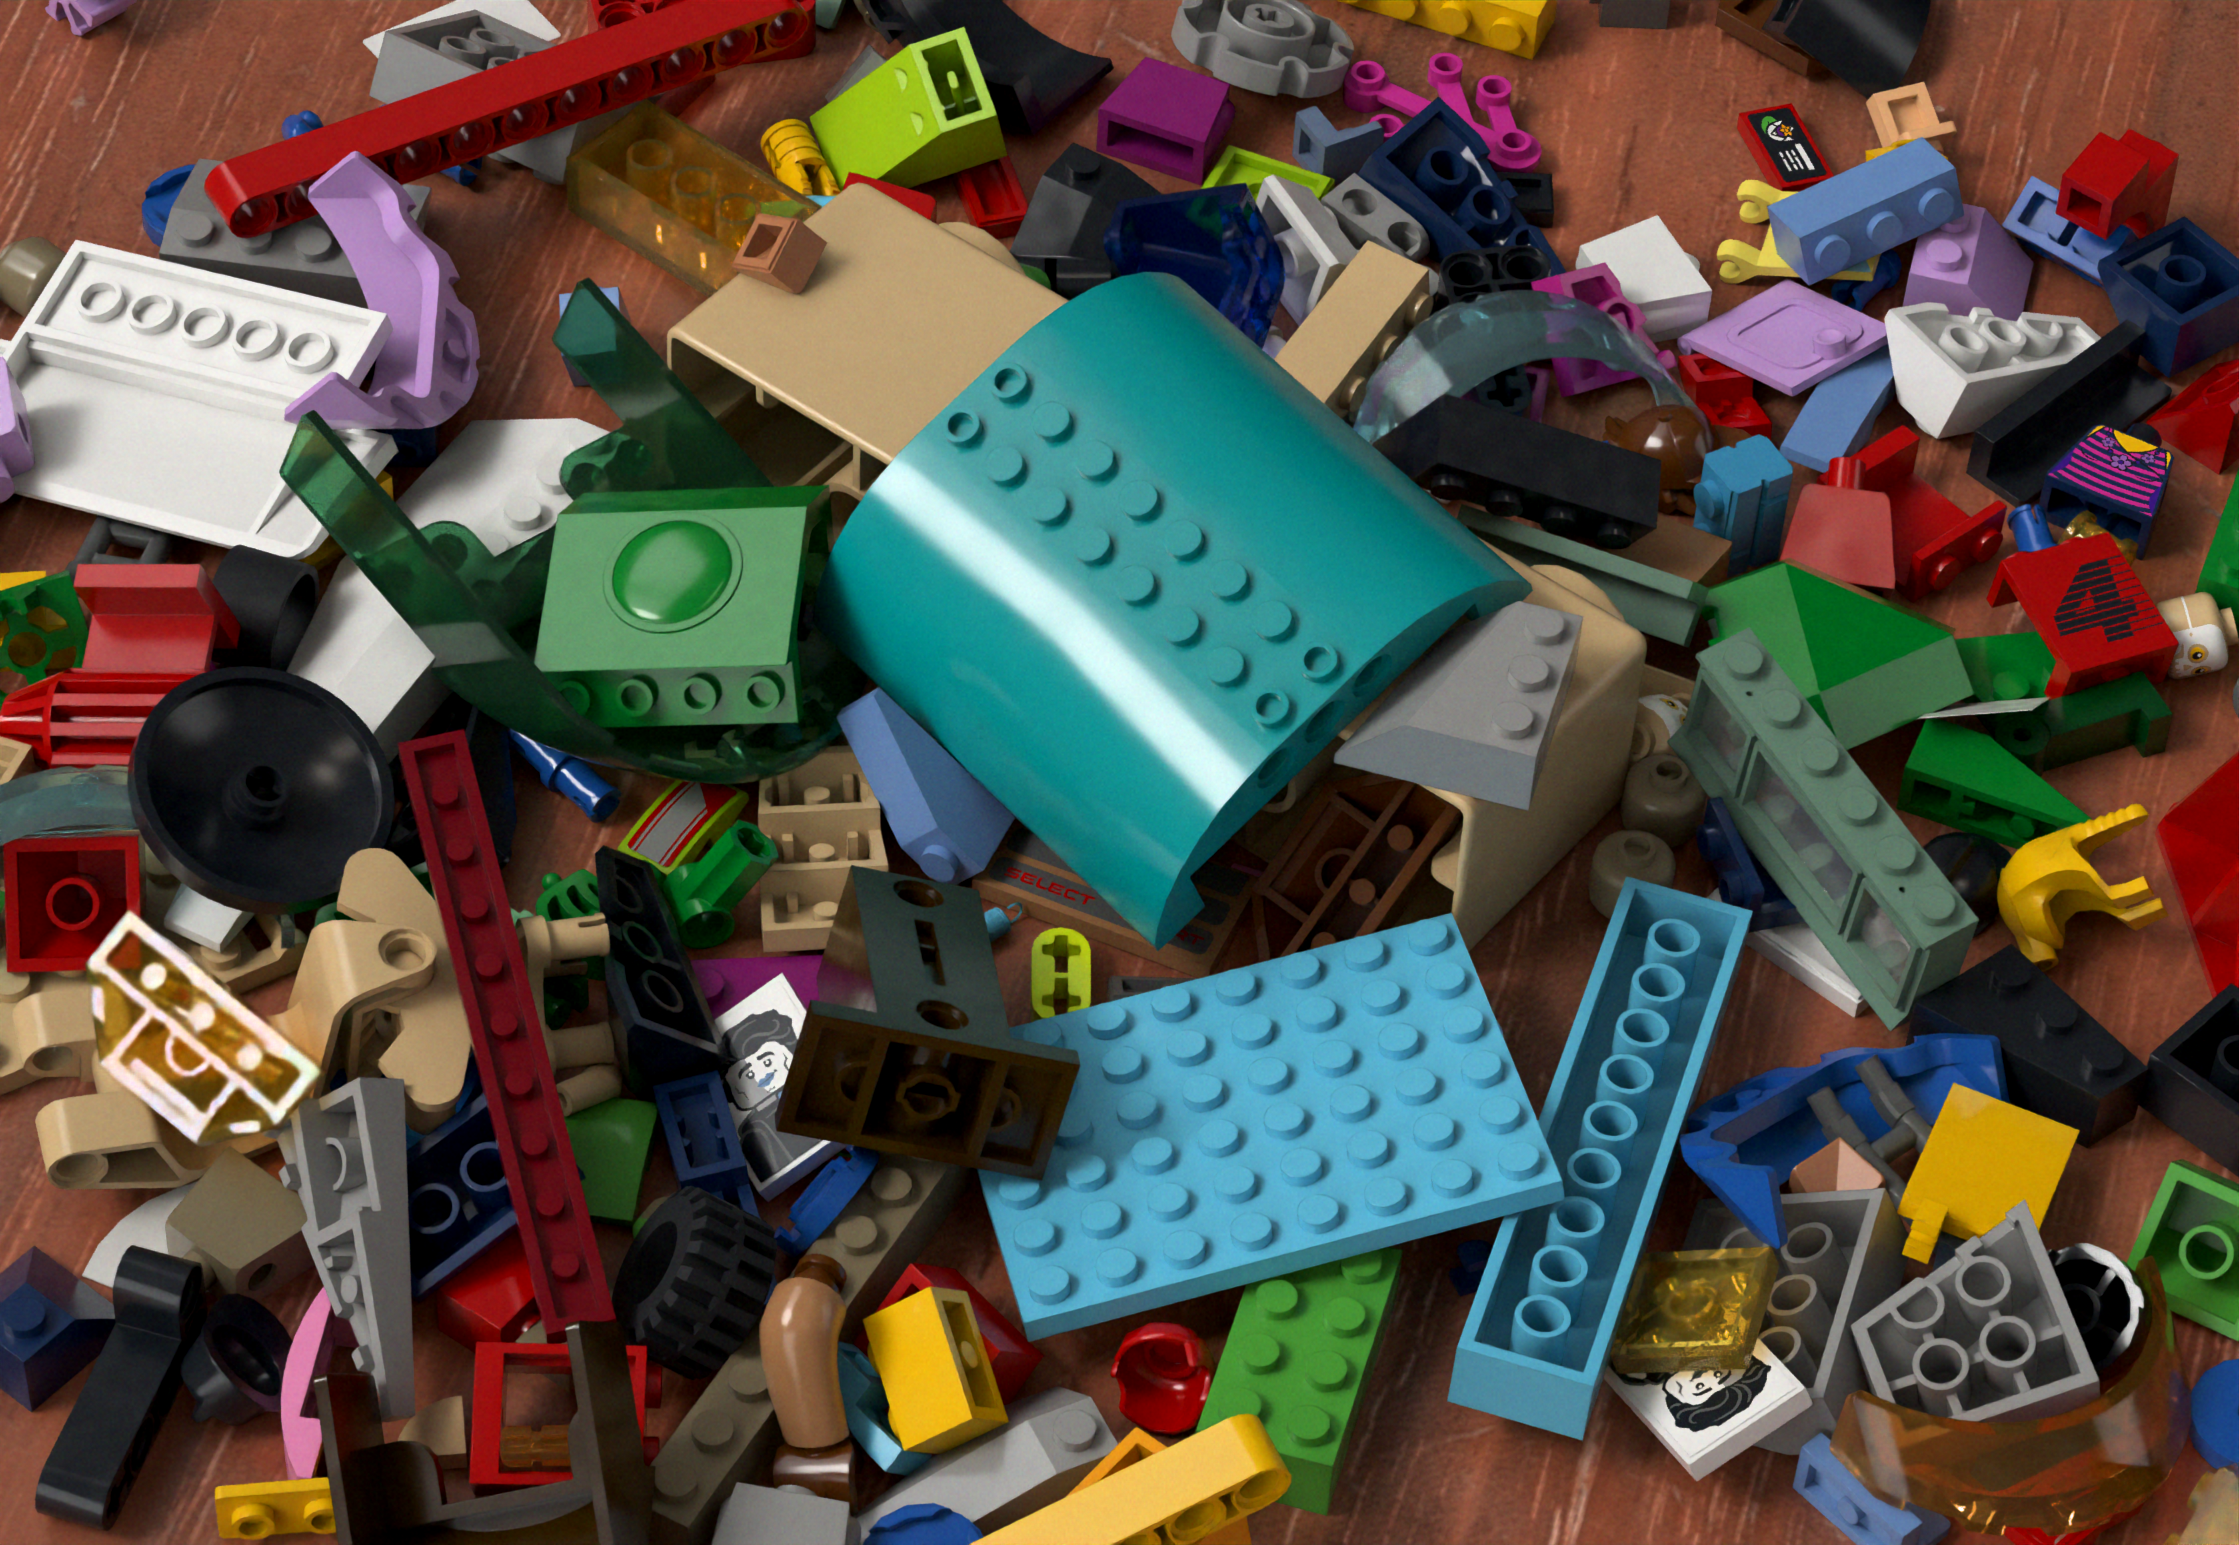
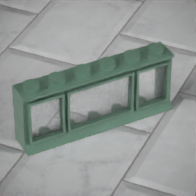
M1749 627L1696 654L1695 658L1699 661L1700 667L1685 722L1667 742L1678 757L1687 765L1688 770L1699 781L1710 798L1722 797L1739 836L1788 900L1797 907L1798 913L1888 1030L1892 1031L1911 1021L1916 1001L1959 975L1979 919Z

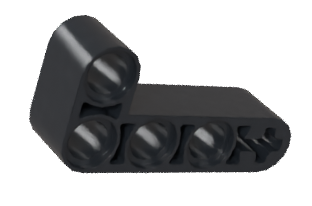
M1514 245L1464 250L1449 254L1440 264L1436 302V316L1461 399L1526 419H1530L1532 391L1511 326L1526 325L1540 319L1531 282L1550 277L1551 260L1539 248L1529 245Z
M134 1245L127 1248L123 1254L114 1279L113 1306L116 1324L43 1467L35 1496L37 1513L103 1531H109L115 1524L184 1384L181 1375L183 1358L201 1334L202 1326L208 1316L201 1263Z

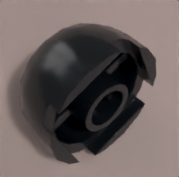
M2076 1243L2074 1247H2065L2059 1251L2050 1249L2047 1251V1254L2094 1366L2099 1383L2124 1373L2142 1355L2152 1331V1303L2144 1282L2122 1258L2092 1244Z

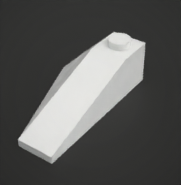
M1931 302L1889 309L1884 318L1898 403L1915 418V422L1921 430L1934 436L1936 439L1975 432L1976 429L2101 339L2079 317L2022 312L2017 321L1994 317L1990 308L1973 307L1969 316L1948 314L1949 310L1945 304Z

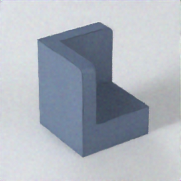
M1313 106L1296 112L1292 156L1303 169L1335 179V185H1338L1353 173L1358 174L1368 157L1383 144L1384 128L1378 121H1373L1356 128H1345L1337 131L1317 106Z

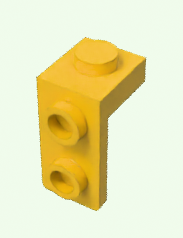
M328 1477L226 1485L215 1488V1506L219 1536L221 1538L258 1540L275 1534L300 1532L330 1534L336 1532Z

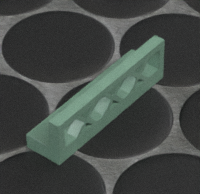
M1461 504L1456 519L1467 526L1468 530L1475 536L1529 567L1534 565H1560L1582 574L1607 594L1622 613L1626 623L1641 632L1689 648L1710 588L1694 581Z

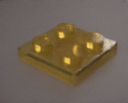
M1754 1247L1643 1253L1610 1352L1611 1360L1618 1374L1748 1369L1780 1266L1772 1248Z

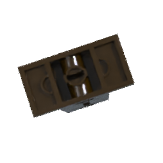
M851 865L816 977L820 1001L810 1000L774 1116L776 1131L1042 1181L1080 1068L1078 1052L1076 1050L1011 1038L979 890Z

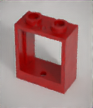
M476 1342L469 1484L474 1495H496L573 1479L572 1472L503 1471L508 1373L572 1375L568 1344ZM626 1345L645 1466H650L660 1452V1439L658 1436H647L648 1409H661L662 1366H649L650 1359L647 1346Z

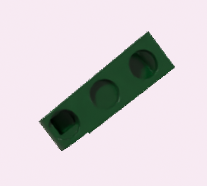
M2141 670L2046 701L2033 710L2019 711L2008 715L1995 726L1993 739L2041 777L2045 771L2132 745L2136 747L2143 758L2165 752L2173 713Z

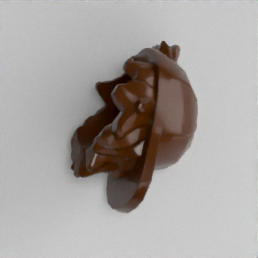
M1675 404L1649 408L1629 420L1628 423L1617 417L1607 416L1605 419L1606 431L1602 436L1603 441L1608 440L1611 445L1662 460L1658 511L1669 514L1678 509L1695 517L1696 511L1694 487L1701 481L1705 454L1726 446L1735 448L1736 442L1752 437L1743 429L1713 425L1706 414L1699 408Z

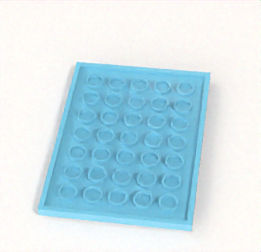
M1452 913L1009 1028L1011 1038L1076 1050L1079 1056L1080 1068L1042 1181L976 1168L1028 1342L1565 1200L1562 1178Z

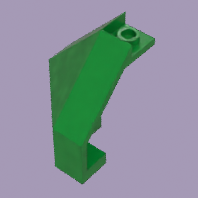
M1792 558L1781 560L1708 587L1710 589L1701 614L1704 620L1708 622L1714 638L1708 641L1709 646L1711 647L1750 627L1846 751L1917 720L1924 714L1935 712L1975 694L1953 636L1955 628ZM1733 719L1729 725L1739 749L1744 746L1747 735ZM1767 761L1760 782L1778 776Z

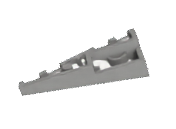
M358 1077L319 1099L295 1098L260 1117L259 1121L264 1137L277 1140L287 1164L278 1172L284 1188L298 1192L307 1214V1222L301 1227V1230L336 1317L349 1319L359 1347L351 1354L358 1371L368 1372L374 1376L376 1389L381 1400V1405L379 1406L381 1422H392L415 1416L404 1079Z

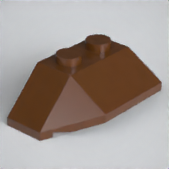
M1372 773L1327 782L1251 888L1255 936L1259 955L1258 963L1393 928L1431 875L1432 859L1450 841L1462 816V812L1454 805L1417 783Z

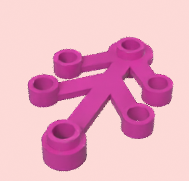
M1438 53L1432 56L1429 60L1427 76L1429 84L1436 88L1439 97L1482 137L1491 151L1487 160L1494 171L1532 173L1533 169L1540 163L1542 149L1536 138L1516 127L1509 108L1511 83L1506 78L1498 75L1485 76L1478 82L1476 104L1480 109L1487 111L1491 130L1473 121L1460 84L1463 69L1462 60L1451 53ZM1366 60L1355 63L1344 77L1343 101L1349 108L1358 112L1371 113L1379 111L1387 105L1414 118L1431 103V101L1390 83L1384 68L1374 61ZM1379 114L1370 120V122L1378 121L1384 128L1383 143L1406 125L1398 117L1391 114Z

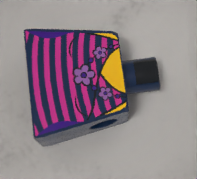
M2144 423L2133 424L2127 433L2103 424L2094 425L2045 475L2039 505L2045 510L2047 522L2085 538L2109 532L2122 553L2142 561L2146 555L2164 500L2174 461L2170 451L2160 448L2162 439L2158 431Z

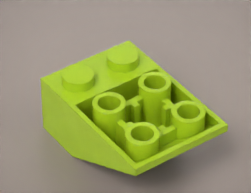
M964 27L908 45L809 117L822 156L840 192L843 190L849 172L904 188H911L1007 156L998 116Z

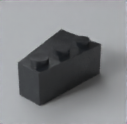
M2013 944L2008 945L1915 1002L1905 1046L1915 1043L1914 1036L1937 1033L1979 1034L1998 1037L2009 1098L2015 1101V1106L2080 1130L2076 1140L2077 1144L2089 1148L2135 1119L2149 1068Z

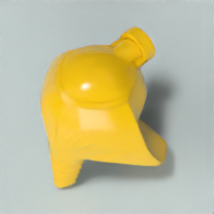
M2131 804L2126 808H2120L2116 812H2109L2106 816L2100 815L2095 820L2089 819L2085 823H2078L2034 839L2017 850L2005 868H2002L1997 887L1999 912L2006 926L2015 935L2021 953L2042 972L2050 970L2059 963L2055 949H2063L2065 924L2076 913L2090 911L2106 912L2115 916L2135 931L2169 916L2166 906L2160 897L2129 909L2125 908L2155 896L2150 883L2144 876L2127 883L2109 886L2090 865L2089 857L2096 848L2112 841L2115 837L2121 836L2124 832L2130 831L2134 826H2139L2148 819L2149 814L2141 804Z

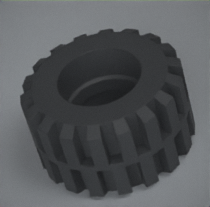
M687 1186L669 1196L648 1218L636 1235L623 1260L615 1282L611 1301L616 1316V1323H620L623 1327L625 1345L647 1346L651 1361L690 1380L696 1378L701 1380L708 1377L713 1371H717L744 1341L757 1320L768 1295L777 1252V1240L774 1239L775 1231L773 1227L767 1224L766 1221L699 1187Z

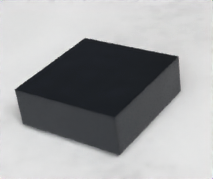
M1496 172L1501 182L1509 180L1517 192L1518 197L1514 202L1527 223L1538 228H1552L1554 218L1552 174Z

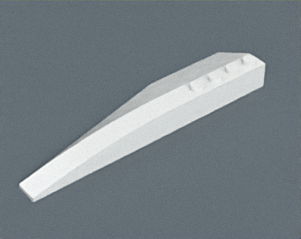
M577 418L472 420L340 561L286 672L316 683L347 704L373 733L389 764L399 753L398 743L411 740L546 588L557 515L583 493L629 492L630 440ZM181 883L164 918V928L221 953L256 913L240 911L221 905Z

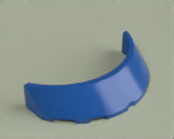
M1958 1033L1914 1036L1915 1043L1900 1048L1850 1047L1821 1054V1063L1797 1068L1778 1067L1732 1086L1728 1092L1711 1098L1687 1119L1689 1133L1680 1134L1683 1158L1697 1176L1757 1239L1773 1248L1779 1249L1788 1243L1779 1186L1790 1179L1791 1171L1796 1165L1830 1144L1821 1130L1823 1128L1822 1124L1806 1100L1809 1096L1829 1085L1846 1114L1850 1113L1858 1128L1868 1137L1867 1142L1878 1140L1891 1131L1892 1128L1881 1118L1869 1099L1871 1094L1854 1068L1860 1062L1877 1054L1892 1080L1899 1083L1905 1095L1916 1106L1915 1111L1930 1126H1934L1953 1082L2010 1104L2000 1041L1994 1035Z

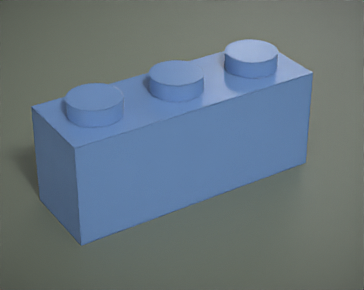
M1923 137L1767 206L1777 254L1808 285H1812L1964 216L1956 168Z

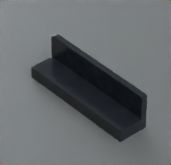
M2125 320L1976 429L1966 473L2016 508L2025 504H2032L2041 497L2045 475L2048 470L2094 425L2103 424L2127 433L2133 424L2142 422L2166 404L2171 397V387L2138 366L2146 331L2130 320Z

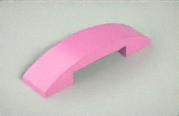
M324 1287L315 1297L301 1321L293 1339L283 1375L281 1423L288 1480L328 1476L320 1420L315 1419L318 1407L314 1376L328 1373L335 1345L359 1347L349 1319L336 1317Z

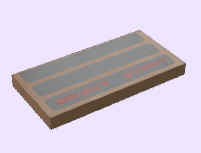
M1015 817L985 869L974 875L972 889L979 890L980 898L1005 907L1015 902H1020L1023 906L1022 913L1062 928L1073 929L1088 938L1191 976L1203 978L1214 974L1252 907L1251 888L1259 877L1208 859L1190 876L1205 907L1165 946L1157 951ZM1014 905L1010 909L1019 912L1020 906Z

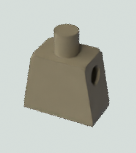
M231 1146L225 1149L168 1216L165 1224L168 1255L201 1263L205 1292L208 1290L218 1299L224 1294L238 1293L258 1302L315 1266L301 1227L307 1222V1214L299 1195L291 1189L284 1188L282 1182Z

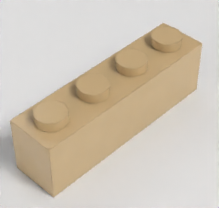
M1367 240L1274 360L1341 419L1344 418L1348 411L1355 412L1362 405L1367 395L1369 384L1381 369L1384 371L1388 370L1393 365L1399 354L1401 343L1413 328L1419 329L1427 321L1433 307V297L1430 296L1429 269Z

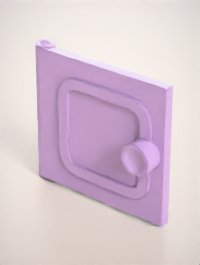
M1786 279L1684 334L1677 340L1678 348L1684 355H1691L1697 351L1792 397L1888 344L1885 323L1795 283L1791 279Z

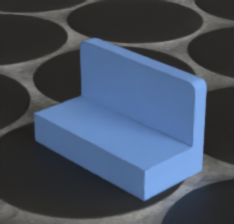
M1822 1432L1801 1447L1792 1487L1856 1545H1936L1948 1535L1951 1525L1950 1521L1857 1439L1855 1440L1852 1453H1844Z

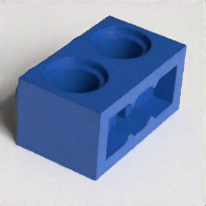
M2031 176L2003 222L2002 227L2017 243L2105 290L2097 270L2099 260L2139 240V238L2132 229L2121 224L2105 240L2055 214L2060 190Z

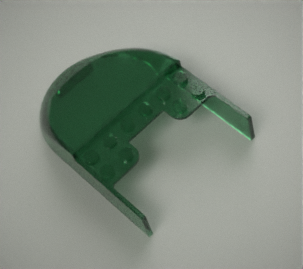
M588 277L577 282L552 336V341L620 418L623 426L571 452L564 458L558 472L559 481L571 499L575 501L583 493L775 487L593 280ZM315 410L301 416L279 470L281 478L436 657L430 672L465 701L500 724L546 747L587 762L650 777L713 784L746 783L787 773L808 763L824 752L843 732L836 717L842 708L861 698L863 689L868 682V677L832 644L816 626L811 631L806 642L798 641L804 717L798 723L600 727L591 720L582 717L534 664L556 525L495 557L470 529L457 522L441 520L418 530ZM831 551L829 553L807 554L802 598L809 602L813 608L821 576Z

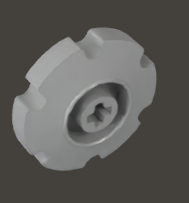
M1183 0L1181 6L1178 7L1171 31L1174 45L1191 63L1214 72V77L1229 84L1277 96L1278 93H1284L1299 98H1312L1337 91L1342 87L1354 52V45L1350 36L1338 23L1331 18L1313 12L1311 6L1298 0Z

